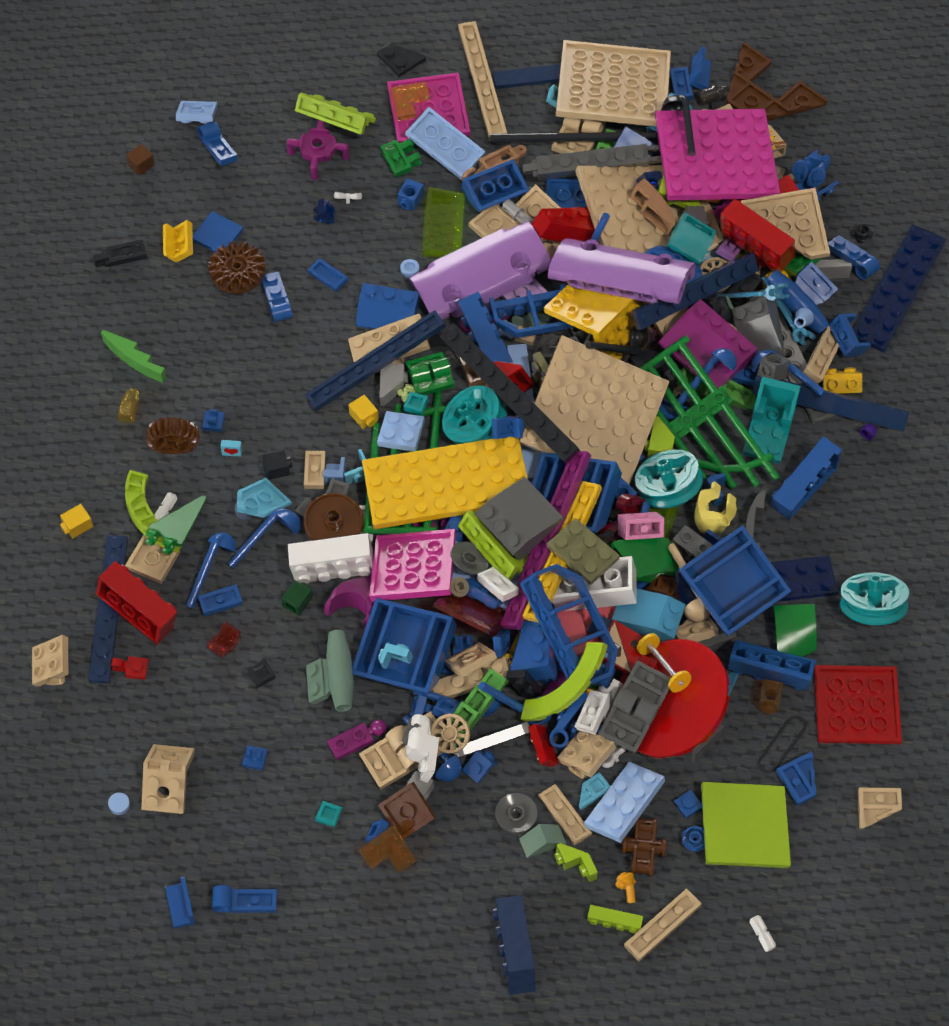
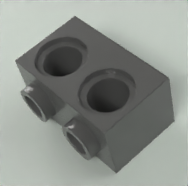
M686 525L673 539V543L676 545L681 556L689 562L713 546Z

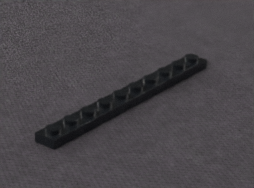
M454 323L440 335L441 339L523 419L565 464L580 451Z

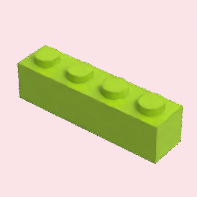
M590 905L587 921L592 925H597L598 923L606 928L612 926L616 927L617 930L623 931L625 929L634 934L641 929L643 920L641 915Z

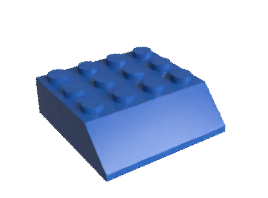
M542 452L532 485L551 503L566 464L556 454ZM590 458L581 483L585 481L599 484L602 487L586 524V527L593 533H597L606 526L622 475L616 461Z
M743 525L679 569V572L727 637L791 592L785 581Z
M376 598L352 667L353 675L429 694L439 682L457 626L454 618ZM386 643L396 646L397 644H403L409 648L413 655L411 663L391 658L387 669L381 666L378 657Z

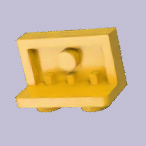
M188 220L175 227L167 223L163 225V254L174 262H179L193 254L192 223Z
M846 367L844 371H837V368H828L822 380L825 391L833 393L862 392V373L856 370L855 367Z

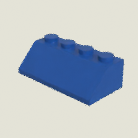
M735 640L729 659L728 670H732L736 674L751 675L759 680H770L777 685H789L796 690H808L816 660Z

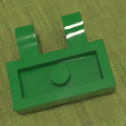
M410 139L402 143L394 140L380 146L381 152L395 178L411 172L412 166L416 167L422 164L419 152L413 153L408 157L405 155V153L415 151L413 148L414 143Z

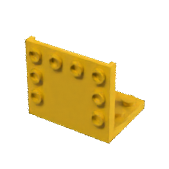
M568 284L544 307V312L592 334L594 342L631 346L629 334L631 328L635 325L631 311L648 302L579 289ZM598 350L619 360L625 355V353Z

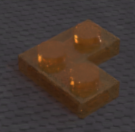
M393 825L358 850L371 869L387 857L398 873H401L416 862L415 857Z

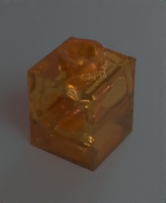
M763 679L757 709L767 714L778 713L783 689L782 682ZM766 696H772L775 700H768Z

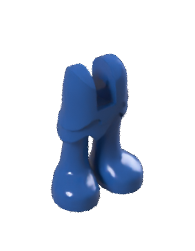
M818 150L813 151L804 160H797L793 164V176L797 181L803 182L809 173L807 179L809 186L813 187L822 184L826 179V171L831 162L830 156L828 154L821 156Z

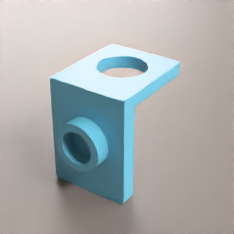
M359 449V459L362 464V460H365L366 458L362 450ZM363 464L362 467L344 473L345 483H360L365 480Z

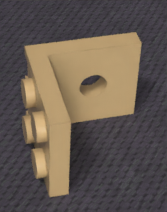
M153 744L143 763L141 810L184 813L186 775L194 757L195 748ZM159 787H167L169 789V794H161L159 792Z

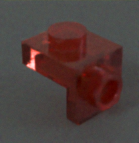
M224 622L220 632L208 642L207 648L224 658L238 645L241 631Z

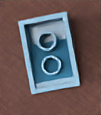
M637 589V604L616 606L611 620L618 621L643 637L654 633L660 638L661 643L675 638L686 604L668 595Z

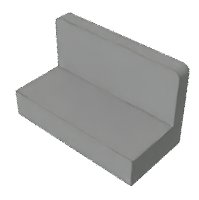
M843 259L820 260L815 264L828 279L850 278L852 263H848Z

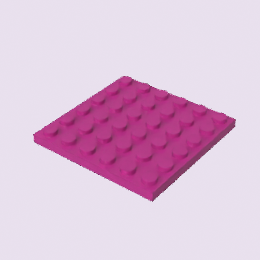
M765 109L690 110L696 152L694 156L688 155L683 110L655 112L667 200L754 199L780 194Z

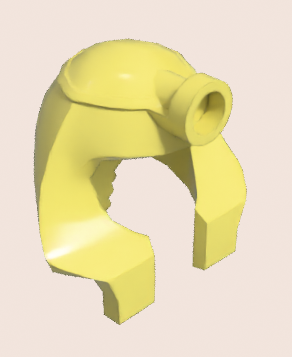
M715 481L712 482L710 489L700 491L696 503L694 521L699 531L704 534L708 529L717 535L722 533L730 525V521L735 517L737 511L736 498L730 493L727 495V504L724 511L721 513L709 511L708 503L711 500L718 499L720 496L721 486Z

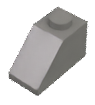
M389 364L381 369L380 406H385L398 395V390L404 388V383H408V371H404V364Z

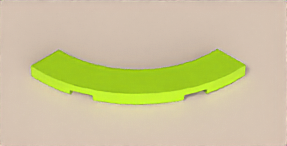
M129 470L125 484L126 506L132 521L146 536L149 526L158 521L146 502L145 489L148 475ZM159 536L156 544L164 548L163 541L165 539ZM176 545L173 552L179 553L181 547Z
M587 642L578 666L559 688L540 698L525 699L521 720L525 722L543 720L554 713H560L574 703L591 684L590 680L596 669L599 670L608 645L599 642Z

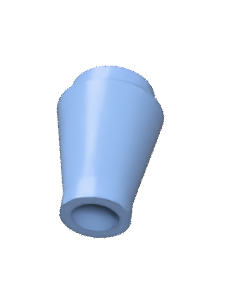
M807 308L797 310L794 320L796 327L802 328L811 325L814 319L813 313Z

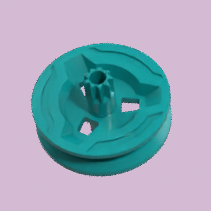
M481 385L468 387L459 392L447 405L442 419L444 433L455 445L493 439L492 418L507 416V408L504 401L489 387ZM480 403V409H475ZM464 421H466L467 424L464 425V426H461L462 423H463Z
M667 450L651 456L641 464L635 475V484L639 490L640 497L650 503L651 507L662 509L676 507L687 502L697 494L703 483V475L697 459L694 455L684 450Z
M875 572L861 573L848 578L841 586V610L848 618L867 625H886L902 619L907 614L909 589L903 581L894 576Z

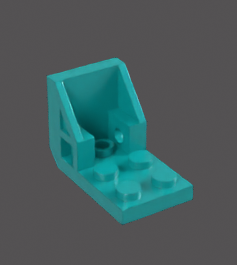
M762 376L748 432L765 455L769 452L773 455L775 459L770 462L780 464L801 386ZM745 442L742 455L757 458Z

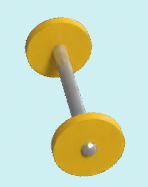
M651 633L644 636L638 642V652L642 655L652 652L672 676L668 683V687L672 692H680L685 689L691 681L690 673L688 671L676 673L656 650L660 643V638L656 634Z

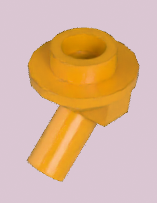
M623 872L617 877L615 886L621 890L626 889L627 903H635L634 885L636 880L634 879V874L632 872Z

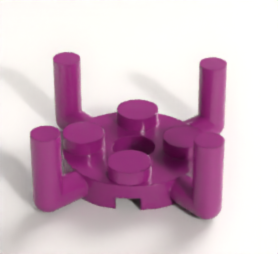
M318 120L317 128L310 129L305 135L303 133L300 139L287 140L288 155L295 154L294 146L299 147L303 159L311 161L310 172L312 180L318 179V162L329 161L336 150L342 151L343 160L349 159L348 144L336 143L335 137L330 134V131L325 129V122ZM315 143L322 144L320 147L313 146Z

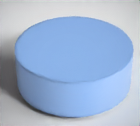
M413 259L404 260L400 266L402 275L409 278L419 273L418 262Z
M124 793L113 794L108 800L110 811L116 815L126 813L130 807L127 795Z

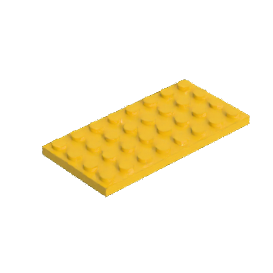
M516 437L493 438L362 460L373 529L465 515L467 511L476 513L489 499L523 477L527 478L519 438Z

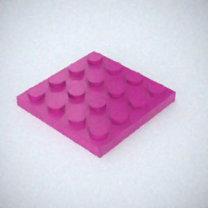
M459 73L387 82L396 137L399 143L409 139L405 136V132L428 107L433 109L465 136H470Z
M455 529L376 536L369 593L371 602L375 601L376 598L396 600L451 595L454 563L450 552L456 544Z

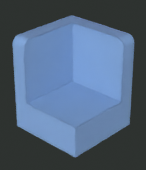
M341 457L340 464H326V470L324 469L323 474L324 485H329L331 479L344 482V473L346 471L345 457Z

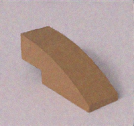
M644 178L635 186L630 198L642 207L639 213L665 235L669 236L676 225L673 213L660 193Z

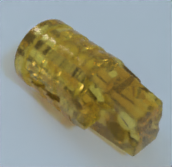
M135 388L126 390L125 395H123L117 419L120 422L133 423L135 420L139 391Z

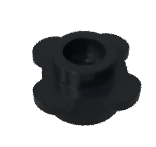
M859 224L856 226V229L851 230V235L855 236L859 243H865L866 239L873 237V232L867 224Z

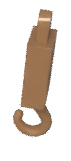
M507 145L480 158L478 162L479 169L477 171L475 167L468 169L462 175V182L472 172H474L472 174L474 175L512 159L518 164L519 158L526 155V147L518 145L512 148L510 145ZM507 155L510 157L509 159L504 161L501 159Z

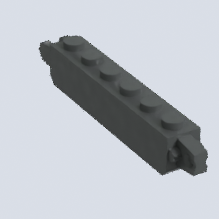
M647 144L536 156L535 160H531L532 163L522 165L523 175L533 174V177H538V180H549L577 176L575 171L577 166L648 167L649 164L662 162L661 156H648V153L659 152L660 145L647 146Z

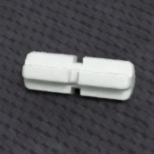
M167 493L161 503L162 506H159L155 513L157 520L169 514L168 511L173 508L177 501L175 494Z
M757 915L751 918L750 924L756 935H759L758 939L766 952L773 950L776 944L771 934L767 932V927L761 916Z

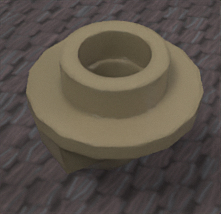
M456 577L451 580V593L454 596L463 597L468 593L469 584L464 578Z

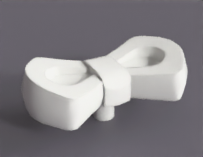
M335 192L334 198L346 199V204H350V199H362V193L345 194Z
M615 744L616 748L604 761L602 767H612L614 762L619 761V755L624 753L626 749Z

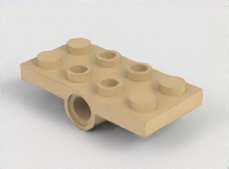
M567 117L564 118L563 126L559 133L602 132L607 121ZM553 142L551 150L560 154L588 151L593 149L596 142Z
M420 313L349 338L353 361L356 362L422 319ZM428 339L390 364H403L405 357L430 349Z
M430 711L423 716H426L430 719V729H432V726L436 721V718L434 717V715H432V712ZM400 725L391 729L386 734V738L359 753L380 790L419 767V762L408 759L406 755V745L402 742L406 726ZM437 725V729L442 730L441 726ZM445 740L439 742V745L442 746ZM438 750V751H437V756H439L440 754H442V753H444V752Z

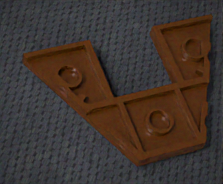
M743 42L726 104H730L733 109H765L767 121L827 105L828 100L802 81H798L778 100L758 87L752 81L769 68L772 61Z

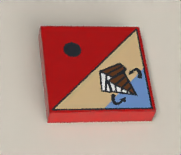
M613 620L608 631L618 649L614 667L629 676L636 661L642 655L638 652L637 645L643 636ZM607 649L603 659L604 662H607L609 654Z

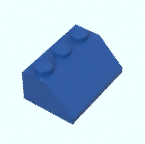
M514 159L464 178L461 187L469 204L478 212L530 191Z
M363 283L358 303L356 326L377 329L416 315L419 308V292Z

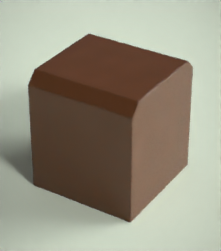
M142 144L127 153L128 165L137 175L143 174L155 165L153 154Z

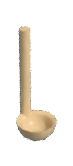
M674 543L668 546L670 553L679 568L686 565V562ZM696 595L697 599L691 601L685 607L684 615L691 621L701 622L706 620L710 613Z

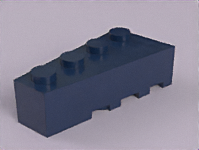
M522 896L496 899V908H492L494 921L498 920L499 926H496L497 939H501L502 943L499 944L500 957H504L502 969L503 975L507 976L509 994L536 991L535 966Z

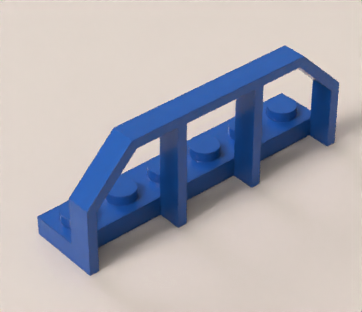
M561 284L560 290L532 295L531 290H528L527 296L494 302L493 297L489 298V314L491 319L494 320L495 326L517 338L575 328L563 321L539 325L536 312L542 311L565 288L564 284ZM531 312L535 327L517 329L501 320V318Z
M555 564L534 572L520 582L566 678L568 679L580 662L573 648L598 637H601L603 643L608 645L607 651L609 654L604 674L590 680L591 684L589 686L612 676L618 649L582 577ZM553 572L573 582L581 599L553 609L552 603L548 599L538 577ZM584 603L598 632L570 643V639L566 635L561 621L556 614Z

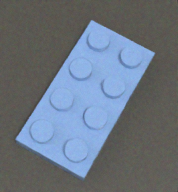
M430 107L405 132V136L460 180H462V175L468 169L474 167L479 159L485 155V151Z
M628 762L585 820V828L621 843L664 784V776Z

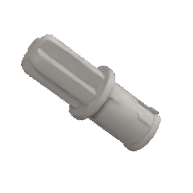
M510 199L503 203L502 209L509 213L514 221L518 220L521 224L526 221L532 224L534 221L524 213L523 208H519Z

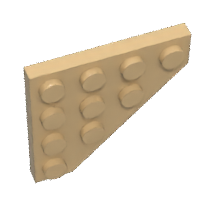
M816 188L741 201L745 206L795 239V251L811 260L830 256Z

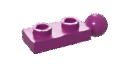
M380 719L374 720L368 729L365 723H362L328 740L327 743L336 760H339L374 743L372 735H383L386 732L387 726Z

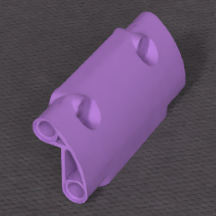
M526 221L509 230L500 229L430 263L427 269L409 277L412 286L415 287V291L419 292V297L424 303L428 314L436 310L441 319L444 320L450 317L449 313L452 317L463 315L458 304L459 300L479 291L483 303L486 304L489 302L490 297L496 299L525 284L533 282L536 276L535 272L540 274L549 270L552 260L535 229L529 221Z
M566 238L561 242L552 258L548 270V278L567 282L575 288L650 303H656L659 299L679 304L687 280H692L694 277L696 265L693 262L672 259L668 254L657 256L600 245L595 240L584 242Z

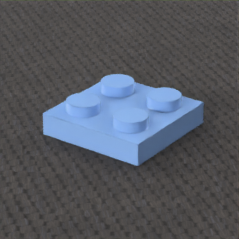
M181 101L176 112V121H181L182 123L199 121L203 124L213 122L217 111V102Z
M386 411L377 445L385 448L416 451L425 422L424 416Z

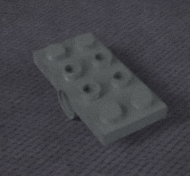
M637 660L624 686L618 692L613 707L598 735L636 754L670 690L668 683L671 677Z

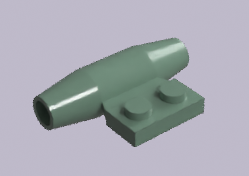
M333 630L328 633L326 659L320 658L306 665L309 703L317 704L330 698L331 694L335 710L339 712L352 709L354 680L351 653L345 632L343 630Z

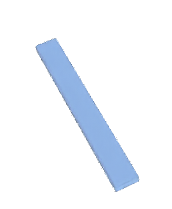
M507 345V350L513 363L521 364L531 378L527 345ZM531 388L524 392V394L534 403ZM520 444L527 478L529 481H533L541 453Z

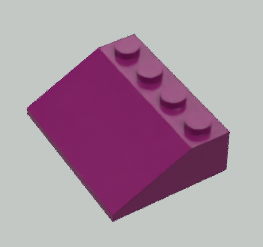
M701 299L687 310L658 343L662 348L666 349L687 335L690 342L686 345L702 368L713 357L711 353L719 348L731 350L737 358V366L734 372L719 361L708 374L717 389L727 384L752 361L758 349ZM680 349L671 354L692 374L698 375Z

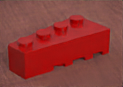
M587 207L541 209L531 224L539 238L559 242L566 238L586 242L591 239L595 231Z

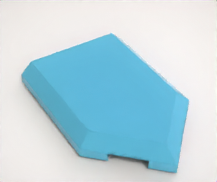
M267 478L259 480L237 492V512L264 518L276 509H282L292 504V501Z

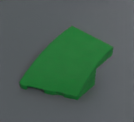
M669 538L622 539L613 541L610 544L611 548H616L622 557L632 556L636 567L637 581L651 583L660 574L677 576L680 573V568L668 549V546L671 544Z
M815 604L774 605L776 650L801 657L816 651Z

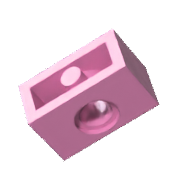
M657 512L618 514V535L625 540L664 537V517Z

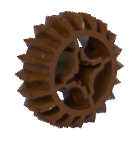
M174 416L173 418L166 417L165 419L159 418V420H154L153 423L149 424L146 432L148 446L151 447V450H156V453L185 454L186 452H193V449L197 448L198 441L200 440L199 430L195 423L190 422L188 419L183 420L182 417L175 418Z

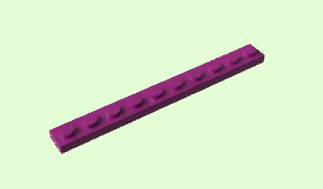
M579 451L566 464L550 503L564 519L530 551L516 585L519 588V594L511 598L500 625L504 629L520 630L524 622L522 615L529 601L520 582L534 572L544 568L551 552L547 548V543L562 528L592 456L588 451Z

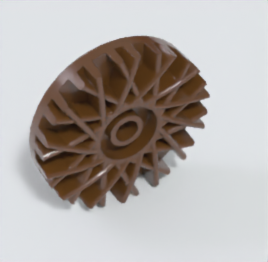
M233 241V244L228 242V246L225 248L224 244H222V248H217V253L213 251V256L210 257L211 262L209 261V274L212 282L219 289L228 293H245L254 289L262 282L266 266L262 252L259 253L258 247H254V245L249 247L248 242L243 244V241H241V245H236V241Z
M341 493L323 494L315 498L305 511L304 529L308 539L311 541L362 534L364 523L362 510L357 502L347 495Z

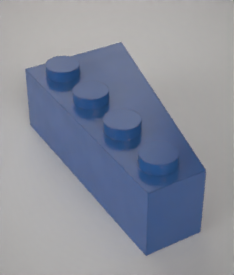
M479 291L459 300L458 304L463 313L461 320L465 328H470L471 332L468 334L472 342H477L478 348L493 363L495 361L513 363L486 306H484Z
M823 436L792 475L784 481L783 486L779 490L774 491L771 496L772 502L770 507L790 520L836 471L842 449Z
M524 620L510 671L526 669L535 681L557 677V658L540 624Z

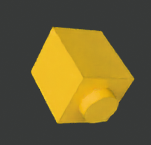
M365 395L348 404L349 414L362 430L366 427L370 428L377 423L378 410Z
M82 504L60 515L62 521L60 527L65 534L69 533L72 539L93 527L92 520Z

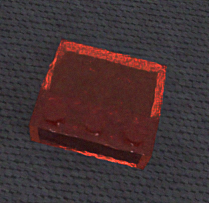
M452 593L451 595H444L433 605V607L492 637L501 629H504L500 624L506 611L498 607L491 609L485 606L483 602L477 599L473 600L467 595L463 597H456Z

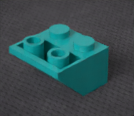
M684 212L674 226L667 246L672 251L685 256L690 262L700 265L714 241L717 231Z

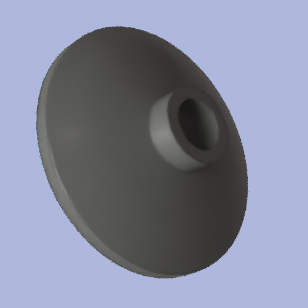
M458 542L451 549L450 556L453 563L463 572L477 575L487 570L489 562L473 543Z
M511 793L501 798L497 803L495 817L497 823L505 831L523 833L535 824L537 820V807L534 801L527 795ZM514 813H519L520 817L516 819L513 818L512 815Z

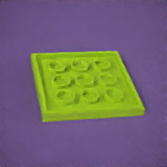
M702 782L706 864L789 868L791 866L785 786Z

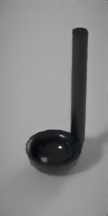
M684 95L669 96L662 102L661 111L683 110L688 155L694 156L696 152L688 98Z
M634 325L629 334L631 346L587 341L586 348L636 355L650 347L653 342V332L649 326L638 330Z

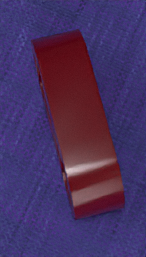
M622 494L616 502V509L625 514L640 513L642 503L646 502V500L637 495Z

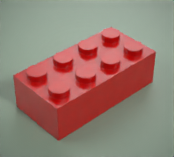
M734 198L720 214L722 235L726 239L736 242L739 248L754 253L755 258L765 262L771 270L775 271L777 269L782 272L794 258L795 239Z
M114 561L99 576L96 595L156 645L173 629L177 615L175 607L171 603H166L162 600L155 590H150L145 586V583L139 577H134L126 566Z

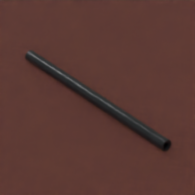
M622 132L491 134V143L617 141ZM636 132L649 141H656V132Z

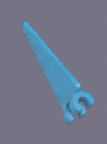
M763 276L762 279L768 287L769 284L766 282L767 277ZM781 299L775 300L793 328V339L804 346L807 345L804 340L805 337L809 336L810 339L814 340L815 335L803 327H796L794 324L795 315L785 306Z
M788 283L769 285L763 291L717 294V296L728 295L729 298L765 296L769 300L789 298V294H783L782 289L788 287Z

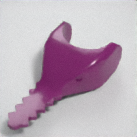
M372 574L359 576V578L340 583L326 602L324 615L331 616L337 609H341L344 606L357 608L366 615L364 621L365 629L375 602H371L369 597Z

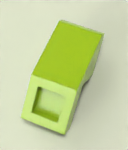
M562 843L557 844L554 856L558 865L562 864L564 870L579 865L578 867L583 878L587 877L589 882L597 879L598 872L589 853Z

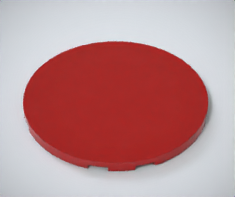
M667 640L659 643L656 648L676 673L688 671L691 675V681L680 692L669 690L638 749V752L661 759L687 754L693 751V748L700 743L706 742L717 730L725 716L730 698L728 696L730 682L727 670L724 668L720 658L712 650L693 640ZM652 652L645 655L659 661ZM661 664L658 671L672 678L671 674ZM623 673L619 682L624 685L628 675Z

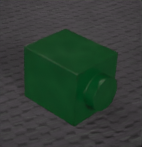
M294 580L281 598L282 607L300 616L313 598L310 586L304 582L299 583Z

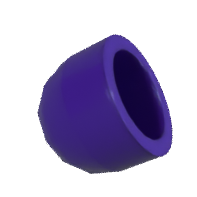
M867 423L860 429L859 433L862 437L871 441L876 436L877 428L873 424Z

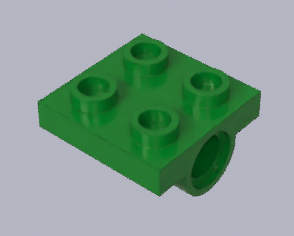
M443 352L406 362V368L416 393L428 395L454 387L451 368Z

